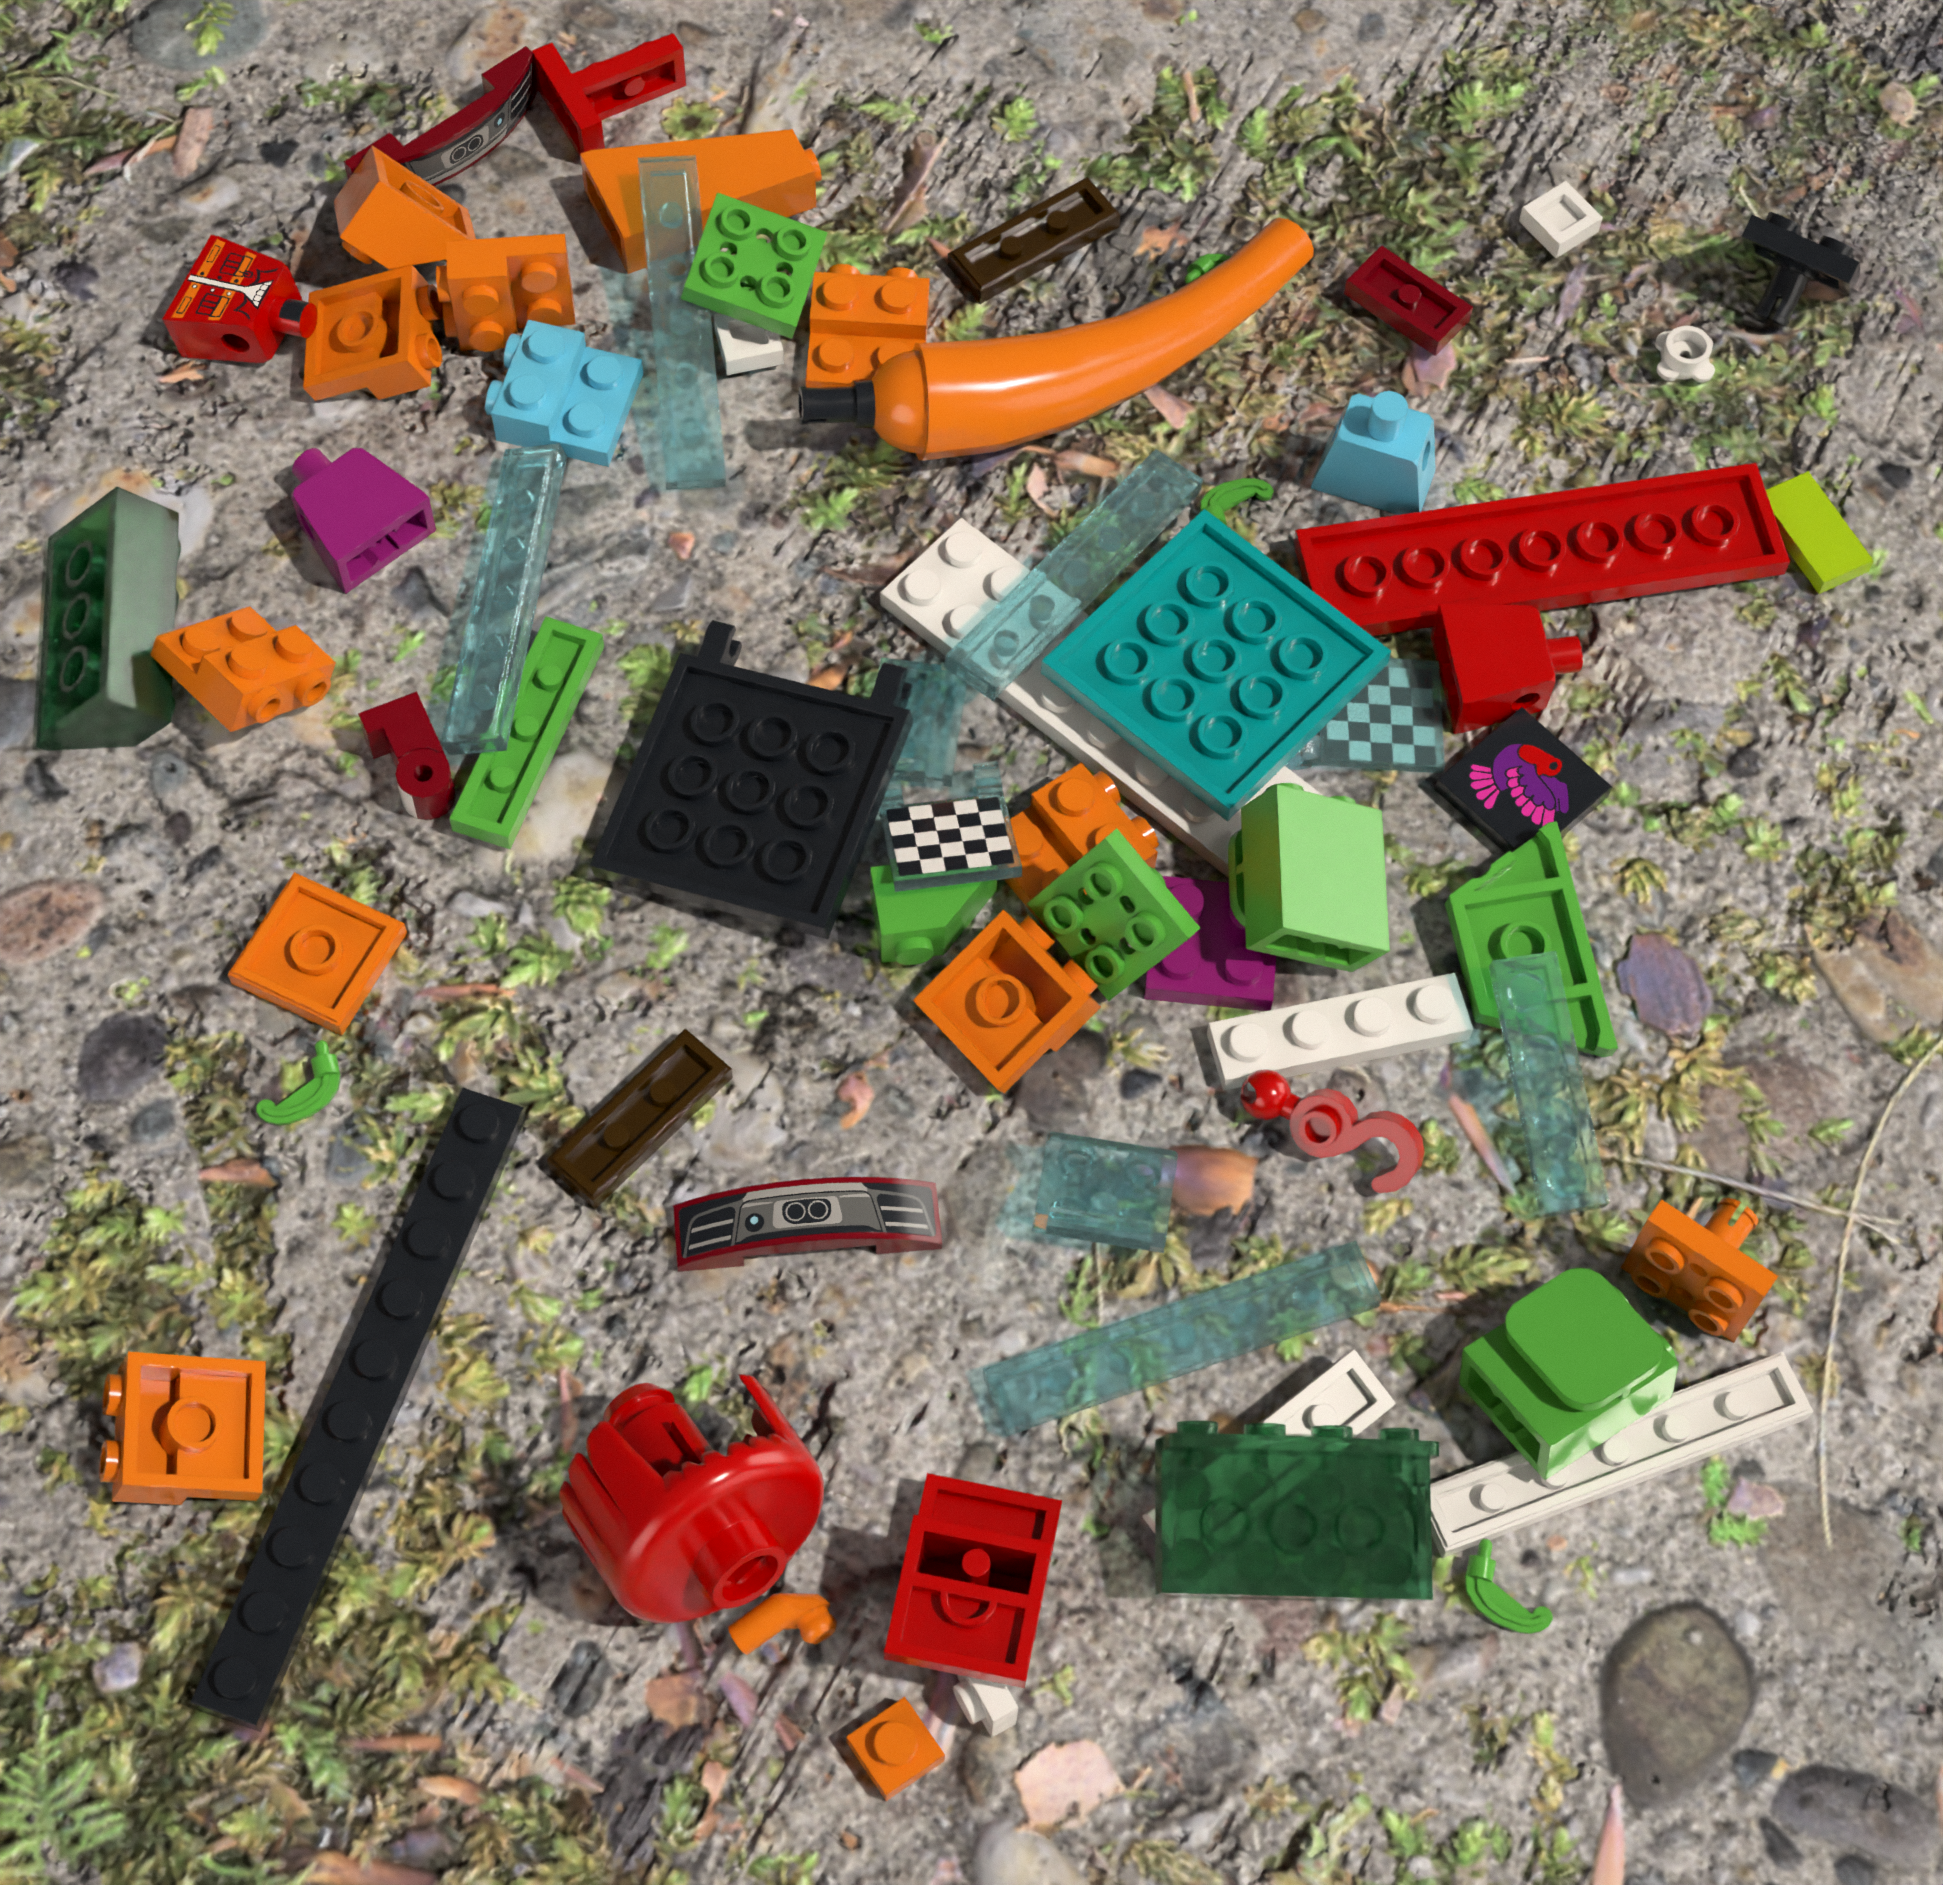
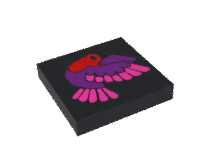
M1521 707L1437 779L1434 790L1506 854L1509 851L1514 852L1533 838L1541 827L1550 822L1557 821L1562 838L1608 798L1612 786Z

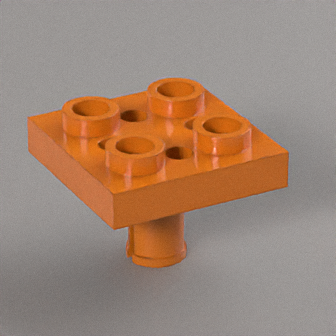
M1723 1198L1717 1204V1209L1703 1227L1661 1199L1644 1224L1621 1268L1631 1274L1634 1283L1647 1294L1657 1298L1665 1297L1688 1312L1690 1320L1704 1332L1714 1336L1722 1335L1734 1343L1778 1278V1275L1738 1250L1749 1233L1758 1225L1756 1214L1747 1206L1733 1226H1729L1728 1222L1741 1202L1733 1198Z

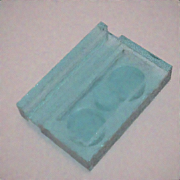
M881 657L879 670L884 662L906 667L908 674L904 682L911 683L913 686L905 709L911 711L914 722L891 779L924 783L925 779L943 781V786L952 787L969 682V669L960 668L959 672L942 670V665Z

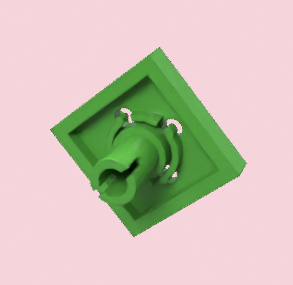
M717 192L681 299L792 339L828 232ZM760 234L766 235L770 238L771 242L767 243L766 239H757L756 236ZM722 248H728L725 252L720 251ZM777 269L778 271L787 269L791 275L788 276L785 272H777Z
M1117 828L1027 903L1074 961L1098 985L1097 988L1108 1001L1122 992L1200 929L1199 925L1168 890L1162 875L1147 865ZM1085 928L1089 929V933L1095 936L1096 940H1092L1086 935Z

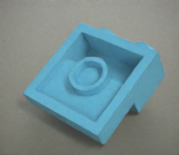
M528 320L522 335L512 333L508 338L504 352V366L508 368V372L504 382L493 380L487 392L485 412L487 415L492 416L496 441L609 467L643 376L642 359L586 347L584 332Z

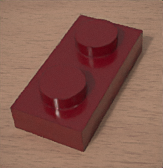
M1382 245L1346 280L1344 295L1434 356L1470 321L1473 306Z

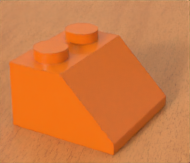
M373 145L334 199L339 237L343 239L341 244L348 253L365 264L370 265L375 260L390 270L411 264L418 265L446 260V241L476 239L467 208Z

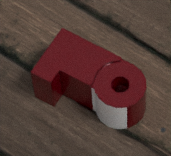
M417 691L358 713L364 738L373 759L389 753L397 768L395 773L402 804L406 811L415 818L422 820L437 819L448 813L454 805L456 797L449 762Z

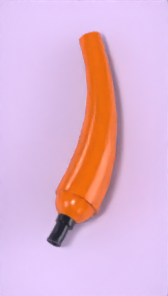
M1279 217L1270 221L1223 263L1179 290L1120 315L1043 333L981 340L915 343L912 351L900 353L883 363L871 380H852L851 386L799 387L798 414L800 425L852 422L854 428H874L879 437L886 443L902 451L916 453L918 460L921 461L997 452L1070 429L1150 390L1215 346L1262 308L1312 259L1314 253L1312 242L1298 224L1289 219Z

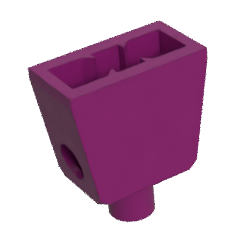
M311 448L300 454L293 463L292 473L301 482L291 493L298 522L332 577L345 594L436 531L430 499L426 493L363 448H352L333 462L319 449Z

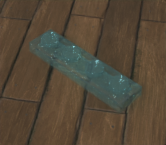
M1551 951L1493 960L1489 965V972L1540 1218L1605 1208L1610 1202L1557 952Z

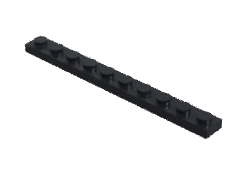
M462 1088L191 1700V1704L196 1710L261 1732L526 1119L524 1107Z

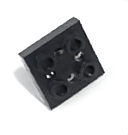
M1769 212L1765 220L1751 215L1741 236L1745 250L1767 259L1777 266L1758 306L1753 311L1754 314L1768 320L1777 301L1782 299L1772 320H1774L1773 323L1787 328L1808 281H1816L1848 296L1851 295L1860 277V262L1854 259V248L1825 235H1822L1819 244L1801 236L1802 233L1799 231L1801 226L1798 223L1773 212Z

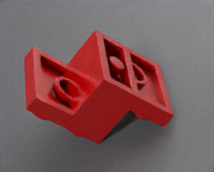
M927 1473L918 1515H913L885 1644L884 1660L1025 1689L1062 1500Z

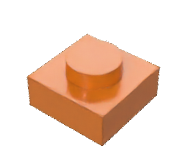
M903 1697L846 1736V1743L885 1801H888L945 1761L944 1752L906 1697Z

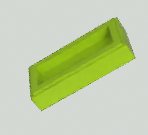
M1809 471L1766 489L1785 548L1818 594L1869 572L1874 560Z

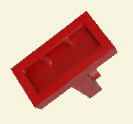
M674 33L654 41L644 42L632 50L602 62L592 63L575 73H571L553 43L532 50L538 91L579 156L581 153L590 150L605 149L601 120L686 86L684 49Z

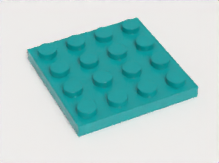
M1203 509L1041 661V674L1228 822L1241 807L1271 780L1389 663L1391 650L1210 512Z

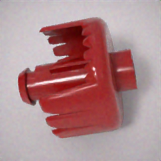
M738 1374L761 1411L754 1409L751 1418V1424L757 1436L753 1437L747 1433L742 1442L729 1443L726 1455H722L712 1449L686 1410L681 1405L675 1403V1398L670 1391L652 1383H640L627 1388L617 1395L607 1406L603 1414V1421L596 1424L586 1439V1449L592 1466L582 1453L577 1452L572 1458L568 1468L571 1485L564 1481L560 1487L559 1494L563 1506L562 1515L564 1521L618 1603L632 1616L652 1623L672 1624L705 1617L722 1609L745 1605L761 1596L776 1583L784 1572L786 1564L801 1548L814 1528L824 1499L822 1472L815 1458L767 1390L753 1376Z

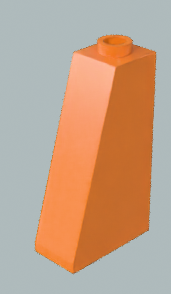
M793 129L597 149L580 154L584 190L627 274L697 250L717 192L781 216L790 217L816 208V183L822 180L821 169L811 148L803 149Z

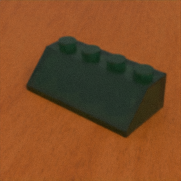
M115 487L48 538L36 735L37 748L45 751L135 747L171 723L175 710V699L172 695L173 676L150 654L156 636L175 630V613L179 605V593L176 590L177 561L181 553V542L178 539V512L120 487Z

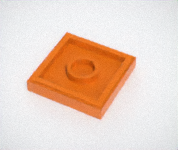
M294 872L229 971L228 977L231 984L342 1036L406 936L407 930L405 923Z

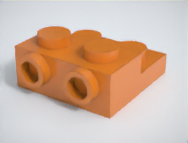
M565 234L446 241L447 265L436 266L437 292L439 302H443L446 338L458 337L460 351L479 350L490 352L499 348H505L509 336L512 333L518 334V328H525L528 320L554 326L576 325Z
M412 264L309 292L308 302L316 306L318 319L313 334L306 338L303 389L315 401L363 388H368L378 400L431 386V371L442 364V351L437 338L433 334V322L443 318V302H439L437 288L433 284H429Z
M836 264L831 266L827 272H815L809 318L810 337L806 387L851 386L852 380H871L877 369L888 359L900 353L912 351L915 343H927L930 278H919L913 270L904 267L892 268L884 276L864 275L857 268L848 264Z
M250 606L158 635L155 638L150 654L230 732L255 723L268 722L275 716L303 706L310 707L323 700L330 689V678L336 664L297 625L276 631Z
M1082 762L1032 793L1031 805L1004 822L1014 862L998 865V873L1053 940H1056V938L1027 903L1116 828L1149 867L1155 869L1158 852L1155 849L1159 846V842L1150 824L1141 816H1136L1130 820L1117 805L1120 803L1121 798L1112 779L1103 771L1092 775Z
M1004 909L913 999L916 1005L1002 1093H1005L1049 1049L1057 1052L1101 1008L1090 996L1098 987L1094 980L1072 959L1062 967L1047 952L1055 943L1048 933L1029 915L1019 923Z
M128 1351L118 1368V1374H107L103 1390V1415L116 1416L115 1440H104L102 1445L99 1478L100 1482L113 1483L112 1501L182 1505L187 1497L257 1501L262 1494L266 1361Z

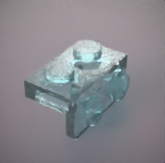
M1048 1133L1032 1232L1164 1253L1178 1160L1177 1152L1066 1133Z

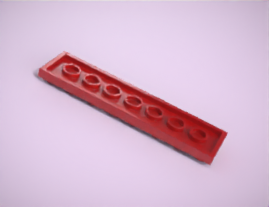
M1757 463L1298 529L1295 531L1293 541L1304 585L1371 636L1433 627L1440 603L1532 605L1539 611L1785 575L1790 563Z

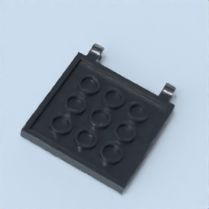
M712 620L706 630L698 656L684 653L679 654L589 866L597 878L829 939L914 722L911 711L905 709L913 688L911 683L904 682L908 669L884 662L878 672L870 699L832 691L734 666L742 648L740 641L732 640L736 627L735 625Z

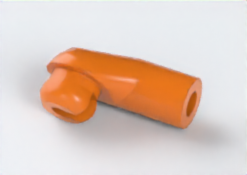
M776 1593L730 1624L728 1631L738 1648L748 1655L782 1630L799 1629L801 1637L805 1642L814 1645L818 1644L835 1632L837 1621L828 1611L831 1606L830 1603L819 1594Z

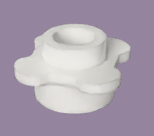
M1680 326L1672 331H1664L1657 336L1655 347L1661 353V361L1658 363L1656 370L1662 379L1674 381L1676 379L1685 380L1693 378L1697 382L1704 383L1713 377L1715 367L1709 362L1713 341L1703 330L1693 326Z

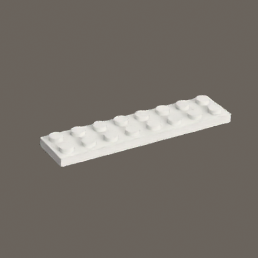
M960 518L880 592V605L1095 774L1099 771L1106 773L1116 785L1119 793L1229 878L1228 843L1231 836L1241 829V809L1227 822L1041 674V661L1089 617L1088 614L963 518ZM1284 766L1247 803L1264 793L1268 787L1279 783L1298 784L1306 792L1322 794Z

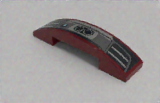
M525 46L482 73L484 89L482 97L405 146L389 132L345 160L344 165L347 179L353 174L372 145L432 186L443 183L476 164L512 133L532 105L538 92L533 52Z
M829 1177L791 1180L731 1189L673 1205L678 1272L744 1266L745 1256L871 1245L876 1246V1255L942 1249L936 1183L921 1180L886 1177Z

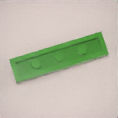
M545 616L449 820L452 831L511 849L604 649L603 634Z

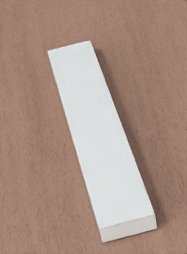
M1780 1352L1672 1393V1398L1547 1480H1544L1523 1455L1517 1451L1419 1488L1414 1498L1441 1557L1445 1558L1479 1545L1482 1539H1495L1807 1420L1814 1411L1784 1353Z

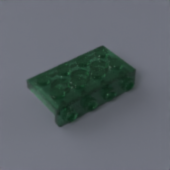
M1198 1420L1177 1422L1176 1433H1169L1155 1440V1595L1421 1602L1433 1600L1430 1459L1439 1457V1442L1419 1441V1429L1414 1428L1378 1429V1439L1353 1438V1427L1340 1425L1311 1427V1437L1286 1436V1425L1278 1423L1245 1424L1244 1434H1218V1422Z

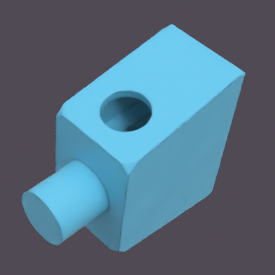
M1384 391L1377 394L1374 398L1362 394L1351 395L1328 438L1312 481L1311 489L1397 515L1421 512L1436 470L1434 419L1426 413L1409 409L1406 399L1397 392Z

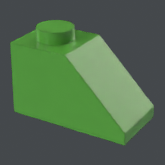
M897 864L870 867V896L881 963L897 961L903 965H917L927 962L933 956L944 955L996 892L998 865L906 876L899 875Z

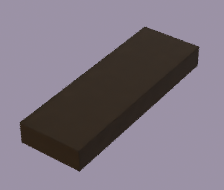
M1086 177L948 253V267L976 300L982 304L1119 228L1121 214L1091 180Z
M685 1028L547 1159L549 1169L593 1209H596L733 1078L732 1068Z

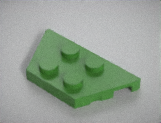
M1557 821L1550 822L1541 827L1533 838L1514 852L1509 851L1492 863L1484 874L1478 878L1470 879L1451 893L1445 902L1474 1021L1600 1057L1613 1056L1618 1049L1558 823Z

